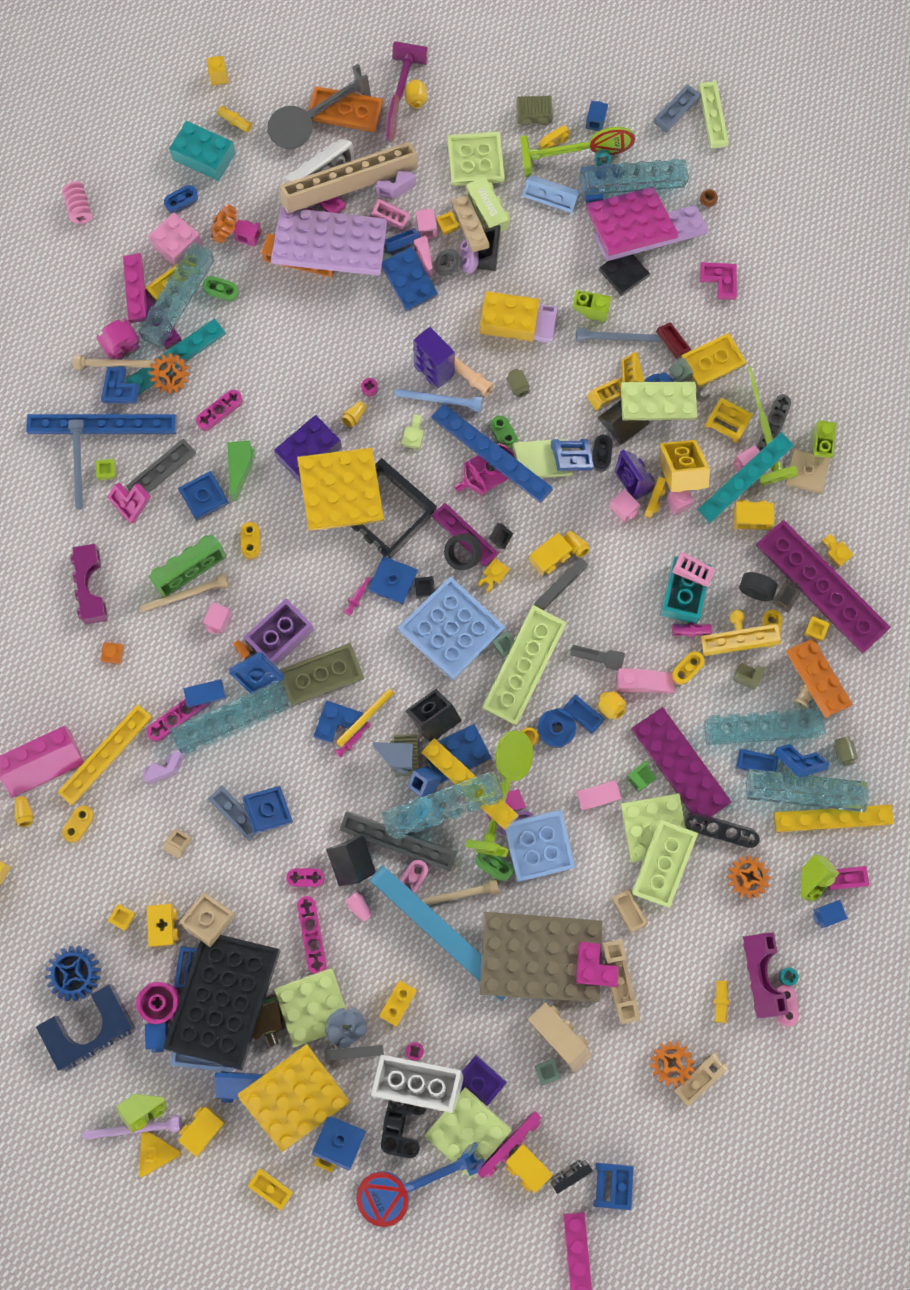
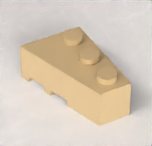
M545 1002L528 1018V1021L557 1054L563 1058L571 1070L576 1073L592 1057L587 1047L589 1043L581 1034L577 1036L573 1032L575 1028L567 1019L563 1022L559 1017L561 1013L554 1005L549 1007Z

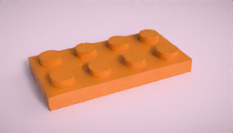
M315 86L309 110L339 90ZM351 93L311 120L376 133L383 99Z
M814 638L791 647L786 651L825 718L853 705Z

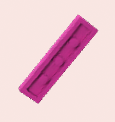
M141 253L123 256L128 321L130 324L147 321L143 258Z
M534 1111L487 1159L477 1172L482 1179L485 1176L490 1178L497 1170L495 1166L500 1161L504 1163L511 1156L510 1150L515 1145L519 1147L527 1139L525 1135L528 1131L534 1132L540 1126L541 1122L539 1120L542 1117Z
M564 1213L570 1290H592L585 1213Z

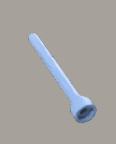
M396 389L394 392L398 397L467 406L475 412H480L482 407V397L463 399Z

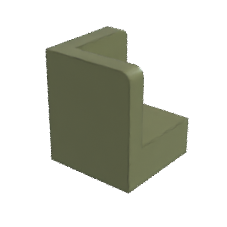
M741 663L733 681L754 690L758 686L765 668L757 666L754 669Z

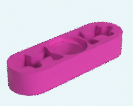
M229 390L198 414L196 423L199 429L203 431L212 429L240 407L243 402L240 392ZM230 397L237 398V401H231ZM222 406L225 410L222 414H216L214 412L215 408ZM202 419L208 420L209 423H208V424L202 423L201 420H202Z

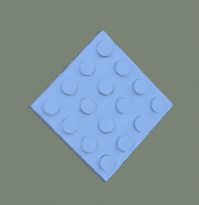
M450 576L397 630L445 675L454 681L506 627Z

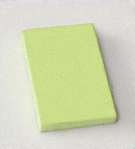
M551 440L517 442L512 445L515 459L540 478L571 476L573 474V471H557L554 452L551 449ZM561 448L562 451H568V448Z

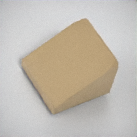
M175 829L165 841L163 849L180 859L192 841V837Z

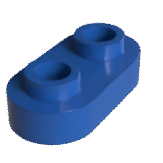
M186 185L167 195L164 199L166 210L170 213H177L196 203L198 200L197 190L194 186Z

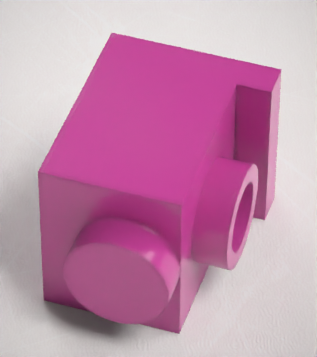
M238 219L235 223L233 234L235 241L255 247L262 231L259 222H256L254 225L250 221Z

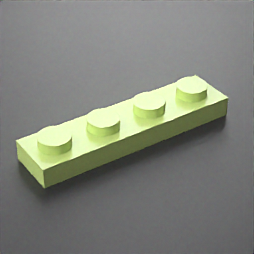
M717 81L699 83L698 89L701 94L700 99L710 149L728 147L729 141Z

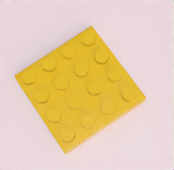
M372 448L297 457L308 531L384 521Z
M308 1044L237 1094L239 1100L281 1152L323 1123L327 1117L334 1115L350 1103L346 1094Z

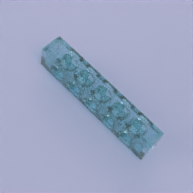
M672 159L669 161L655 160L653 162L639 161L637 163L623 162L600 166L587 165L582 167L579 180L582 195L634 192L644 190L645 188H654L655 190L685 188L689 180V174L685 159Z
M194 242L190 248L186 249L184 258L176 265L175 273L172 277L168 278L164 291L159 293L156 304L149 309L148 317L139 326V334L142 340L162 348L215 261L212 251Z
M277 681L172 727L170 731L178 750L181 753L185 752L187 754L195 751L199 745L203 744L205 746L213 743L217 737L221 736L223 738L231 735L235 729H245L253 721H263L271 713H281L289 705ZM270 699L271 704L268 707L261 706L263 700ZM252 707L253 712L250 715H245V708ZM235 715V720L232 723H227V716ZM217 723V728L214 731H209V724ZM199 731V736L196 739H190L191 732Z
M806 709L805 712L797 713V710L785 711V714H778V711H770L766 715H759L758 712L748 713L747 716L730 714L725 718H721L720 715H712L704 721L706 745L821 738L826 734L824 715L816 709ZM800 719L806 722V728L799 725ZM779 721L786 722L787 729L781 728ZM760 722H765L768 725V730L761 729ZM742 723L748 725V732H745L741 729ZM721 725H727L730 728V733L723 732Z
M749 769L745 783L747 800L865 812L870 799L867 782L809 775L799 778L791 773Z
M491 771L381 812L387 835L395 839H401L412 831L415 833L420 832L426 826H436L442 824L445 819L458 818L462 816L461 813L477 811L480 809V806L486 804L494 805L504 796L497 775ZM483 789L482 796L477 798V791ZM464 796V802L458 805V799ZM446 803V808L440 811L441 804ZM427 809V816L425 818H422V812ZM409 816V822L404 825L405 817Z

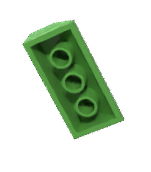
M212 534L202 537L198 541L199 543L193 547L185 548L182 554L170 558L167 564L151 571L148 577L163 598L171 595L227 558L222 545Z

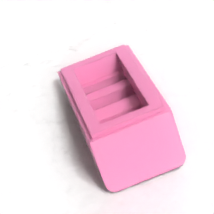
M379 198L370 217L387 219V225L404 230L410 216L409 213ZM393 214L396 215L395 219L391 218ZM400 216L403 217L401 223L398 222Z
M423 236L414 240V251L429 278H432L433 267L427 236Z
M681 552L672 572L708 587L715 569ZM683 562L687 563L685 569L681 568ZM690 565L694 566L692 572L688 571ZM697 568H700V573L696 576L695 572ZM704 571H707L708 574L704 580L702 576Z

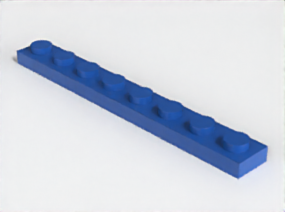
M444 403L431 416L433 421L540 504L553 491L552 486Z
M27 414L26 432L28 434H72L70 429H68V421L83 420L84 429H82L80 434H176L177 416L176 414Z

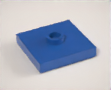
M211 471L178 488L196 521L229 504Z
M383 556L368 591L404 605L418 569Z
M262 652L229 668V674L251 695L284 679V674Z
M280 786L242 797L254 834L292 824L293 820Z
M329 1116L325 1121L311 1155L350 1171L366 1131Z

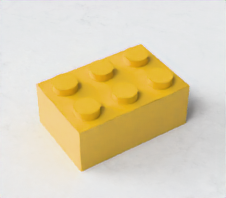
M486 291L480 323V334L533 342L540 299Z
M696 439L659 443V465L671 492L709 488L710 468Z

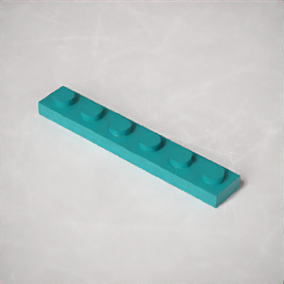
M214 318L163 354L166 357L168 353H172V357L177 354L179 355V360L184 359V363H186L225 336L226 332ZM165 362L161 364L159 369H161L165 365ZM174 362L175 368H179V365ZM142 368L125 380L127 384L136 383L140 386L138 395L156 383V381H150L153 375L149 371L153 370V368ZM169 370V372H166V375L170 374L173 371Z
M782 432L778 434L698 508V512L711 523L783 457L794 444Z

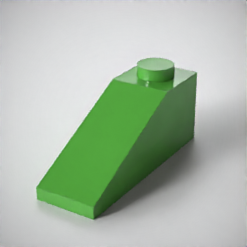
M250 440L227 442L230 495L233 501H237L253 466V458H256L255 447L251 446Z

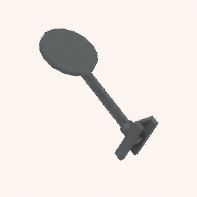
M356 64L352 67L354 80L348 86L309 111H305L297 106H284L277 109L268 121L267 131L271 141L285 149L300 147L311 137L313 132V122L311 119L352 92L355 93L359 90L362 95L371 96L368 76L366 74L361 75L360 65Z

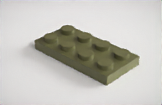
M351 643L280 669L284 674L282 682L292 707L364 679Z

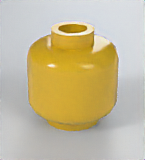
M417 79L411 80L406 84L404 89L406 103L413 108L422 107L428 100L426 85Z
M606 691L601 694L598 709L608 719L617 720L626 713L627 703L616 691Z

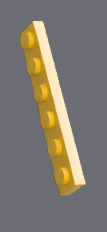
M137 704L57 793L70 805L74 806L153 717Z
M435 738L421 752L504 830L519 816Z
M892 804L773 813L775 833L894 824Z

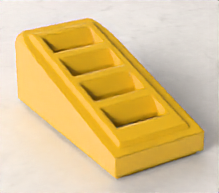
M636 351L621 359L622 382H645Z
M620 377L589 392L587 399L595 411L621 398L622 380ZM614 385H616V387H617L618 390L620 391L619 393H618L617 390L615 389Z

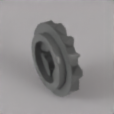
M454 249L442 251L435 260L434 267L436 272L444 277L447 275L452 276L455 271L458 272V267L462 265V257ZM448 259L451 261L449 267L446 266L448 264Z

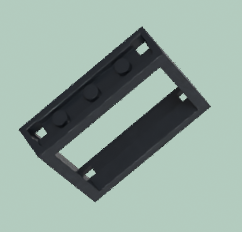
M381 458L375 464L377 477L382 473L425 511L391 548L363 524L350 526L354 531H360L364 535L363 538L369 544L373 543L376 545L381 555H387L391 559L432 517V514L437 510V506Z

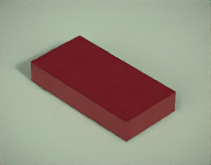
M671 322L657 328L656 333L676 359L692 350Z

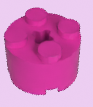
M124 319V322H120V320L111 322L101 330L103 334L96 337L109 359L122 360L124 354L129 351L133 353L140 348V338L127 319Z
M150 983L137 996V1012L145 1021L151 1024L170 1022L174 1018L181 996L177 988L168 983ZM159 997L163 1001V1005H160V1007L155 1005V1001H159Z

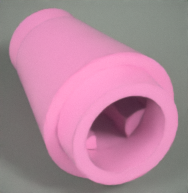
M358 891L345 900L346 906L363 922L373 915L363 894H359Z

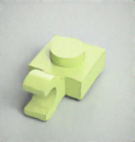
M414 414L412 427L406 426L402 446L420 450L424 430H420L422 416Z

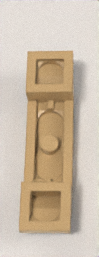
M619 939L602 943L606 965L619 966L617 987H611L620 1024L639 1021L640 1016L627 967L623 940Z

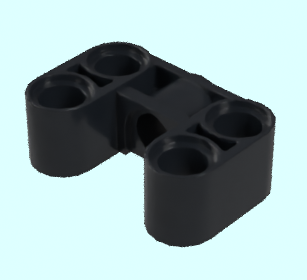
M389 1100L382 1128V1151L389 1155L404 1158L416 1157L420 1151L419 1142L415 1138L402 1136L406 1114L422 1115L426 1112L427 1108L424 1107L423 1110L416 1111L413 1109V1105L406 1103L401 1107H396ZM388 1138H392L396 1142V1147L392 1150L387 1149L384 1145L385 1140ZM408 1142H413L416 1145V1151L412 1154L405 1151V1145Z

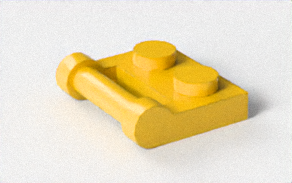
M721 397L708 418L705 427L733 439L732 441L737 444L754 414ZM715 418L737 428V433L715 422Z

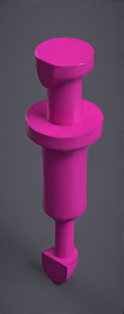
M366 577L363 585L358 587L352 598L348 599L350 604L347 609L343 610L346 615L351 616L353 608L359 607V600L365 592V586L371 580L370 577Z
M366 722L365 726L360 731H357L339 750L334 751L339 758L343 757L342 754L347 749L350 751L353 749L352 746L362 737V733L367 728H370L371 724L369 722Z

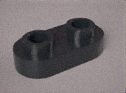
M608 435L597 436L593 445L594 469L599 472L606 471L611 464L613 441ZM600 444H605L606 447L601 448ZM602 461L604 465H599L598 462Z

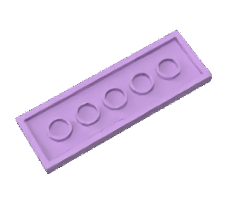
M696 205L668 212L678 232V238L608 256L597 232L594 233V238L605 260L609 261L708 234V227Z

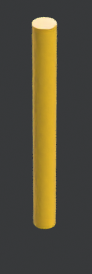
M389 688L336 741L337 745L342 747L394 695V692Z

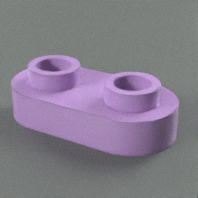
M465 239L461 243L460 256L462 257L460 268L462 271L471 274L478 266V251L471 252Z

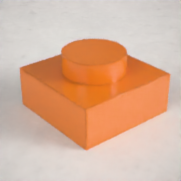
M238 639L233 643V646L244 660L252 657L250 654L252 650L246 642L242 644Z
M104 642L100 661L121 664L124 645Z

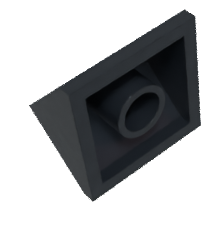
M500 225L484 230L489 242V248L478 251V266L476 269L496 271L500 243Z
M622 400L598 417L599 421L620 445L650 424L649 420H622Z
M363 835L326 849L339 886L358 884L376 872Z

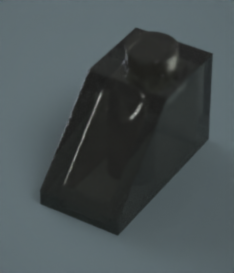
M792 579L790 582L785 580L773 598L772 603L789 613L802 592V589H800L801 585Z

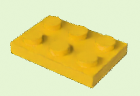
M729 333L680 357V359L685 358L694 373L691 375V378L697 388L744 367L747 363Z

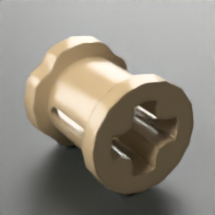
M801 685V691L797 699L793 700V703L801 709L809 710V703L813 697L806 685Z

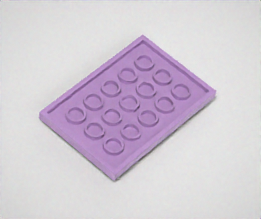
M280 207L271 264L381 276L387 219L305 209L287 213L284 207Z

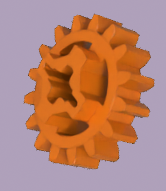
M226 204L225 207L223 206L222 211L219 210L218 214L214 216L211 227V238L213 241L222 244V242H225L226 237L228 238L234 232L237 220V210L235 207Z
M168 353L167 357L161 354V359L155 357L156 364H150L153 370L149 371L153 375L150 381H156L154 387L158 388L160 386V391L164 392L166 389L168 394H171L172 389L177 393L178 387L184 389L183 382H189L185 377L190 376V373L186 372L189 366L183 365L185 360H179V355L177 354L172 357V353ZM165 362V365L161 369H159L161 364ZM174 362L179 365L180 370L175 368ZM169 370L173 371V374L166 375V372H169ZM158 377H162L164 379L165 385L161 383Z
M750 855L746 856V860L743 857H739V863L733 861L734 868H728V871L731 872L730 875L726 876V878L731 879L728 886H734L732 892H740V898L744 894L748 900L751 899L752 894L754 898H758V892L764 894L765 890L763 887L768 888L770 886L766 883V880L771 879L770 876H766V873L770 870L769 868H763L765 862L758 863V857H755L753 860H751ZM749 864L746 870L739 869L740 866ZM757 869L759 870L761 877H759ZM748 873H750V878H752V880L747 881V877L745 876ZM736 877H737V878L739 879V881H740V886H739V884L737 883ZM751 885L758 886L757 889L748 891Z
M668 1041L667 1047L661 1043V1050L655 1048L656 1056H651V1060L655 1063L651 1064L650 1067L651 1069H656L653 1072V1076L659 1075L658 1082L666 1081V1087L673 1083L674 1087L677 1088L678 1082L685 1085L684 1079L691 1080L689 1072L694 1073L695 1071L694 1068L690 1067V1065L695 1064V1060L689 1059L692 1056V1052L686 1053L687 1046L680 1048L679 1042L672 1046L671 1041ZM669 1051H676L675 1054L666 1053ZM683 1057L687 1063L686 1069L681 1065ZM659 1060H661V1062H663L665 1066L662 1069V1072L659 1069ZM675 1060L677 1067L672 1066L669 1068L668 1061L674 1062ZM673 1074L679 1075L676 1078H670L669 1076Z

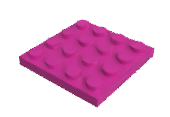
M654 187L586 204L587 213L608 256L678 238V232Z

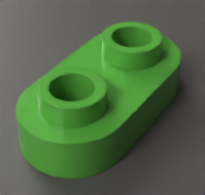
M215 276L207 277L203 281L204 291L209 296L225 301H234L239 295L237 285L233 282Z
M501 415L495 416L491 420L490 425L492 433L498 444L505 445L513 450V443L518 441L517 435L506 417ZM502 422L503 425L498 426L497 423ZM509 437L512 440L508 442L505 439Z
M478 853L475 858L476 865L499 881H507L513 873L512 865L500 856Z

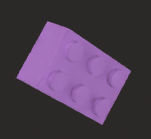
M286 598L247 633L244 639L256 653L262 652L277 666L314 631V628Z

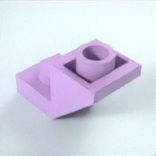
M398 171L395 183L377 180V196L395 199L415 187V174L408 171Z
M540 304L534 340L542 343L552 342L558 312L557 306Z
M174 750L173 754H170L166 760V768L151 762V765L147 766L143 773L144 781L151 785L176 775L185 756Z

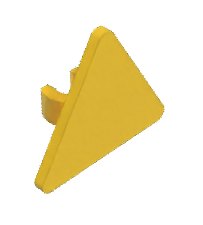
M142 1132L139 1176H146L179 1157L181 1152L151 1132Z

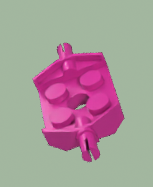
M497 444L503 450H505L507 453L514 457V453L511 449H509L505 445ZM477 455L464 463V479L461 483L455 485L454 488L457 493L465 488H469L484 496L485 492L507 481L508 478L498 470L488 471L486 466L489 463Z

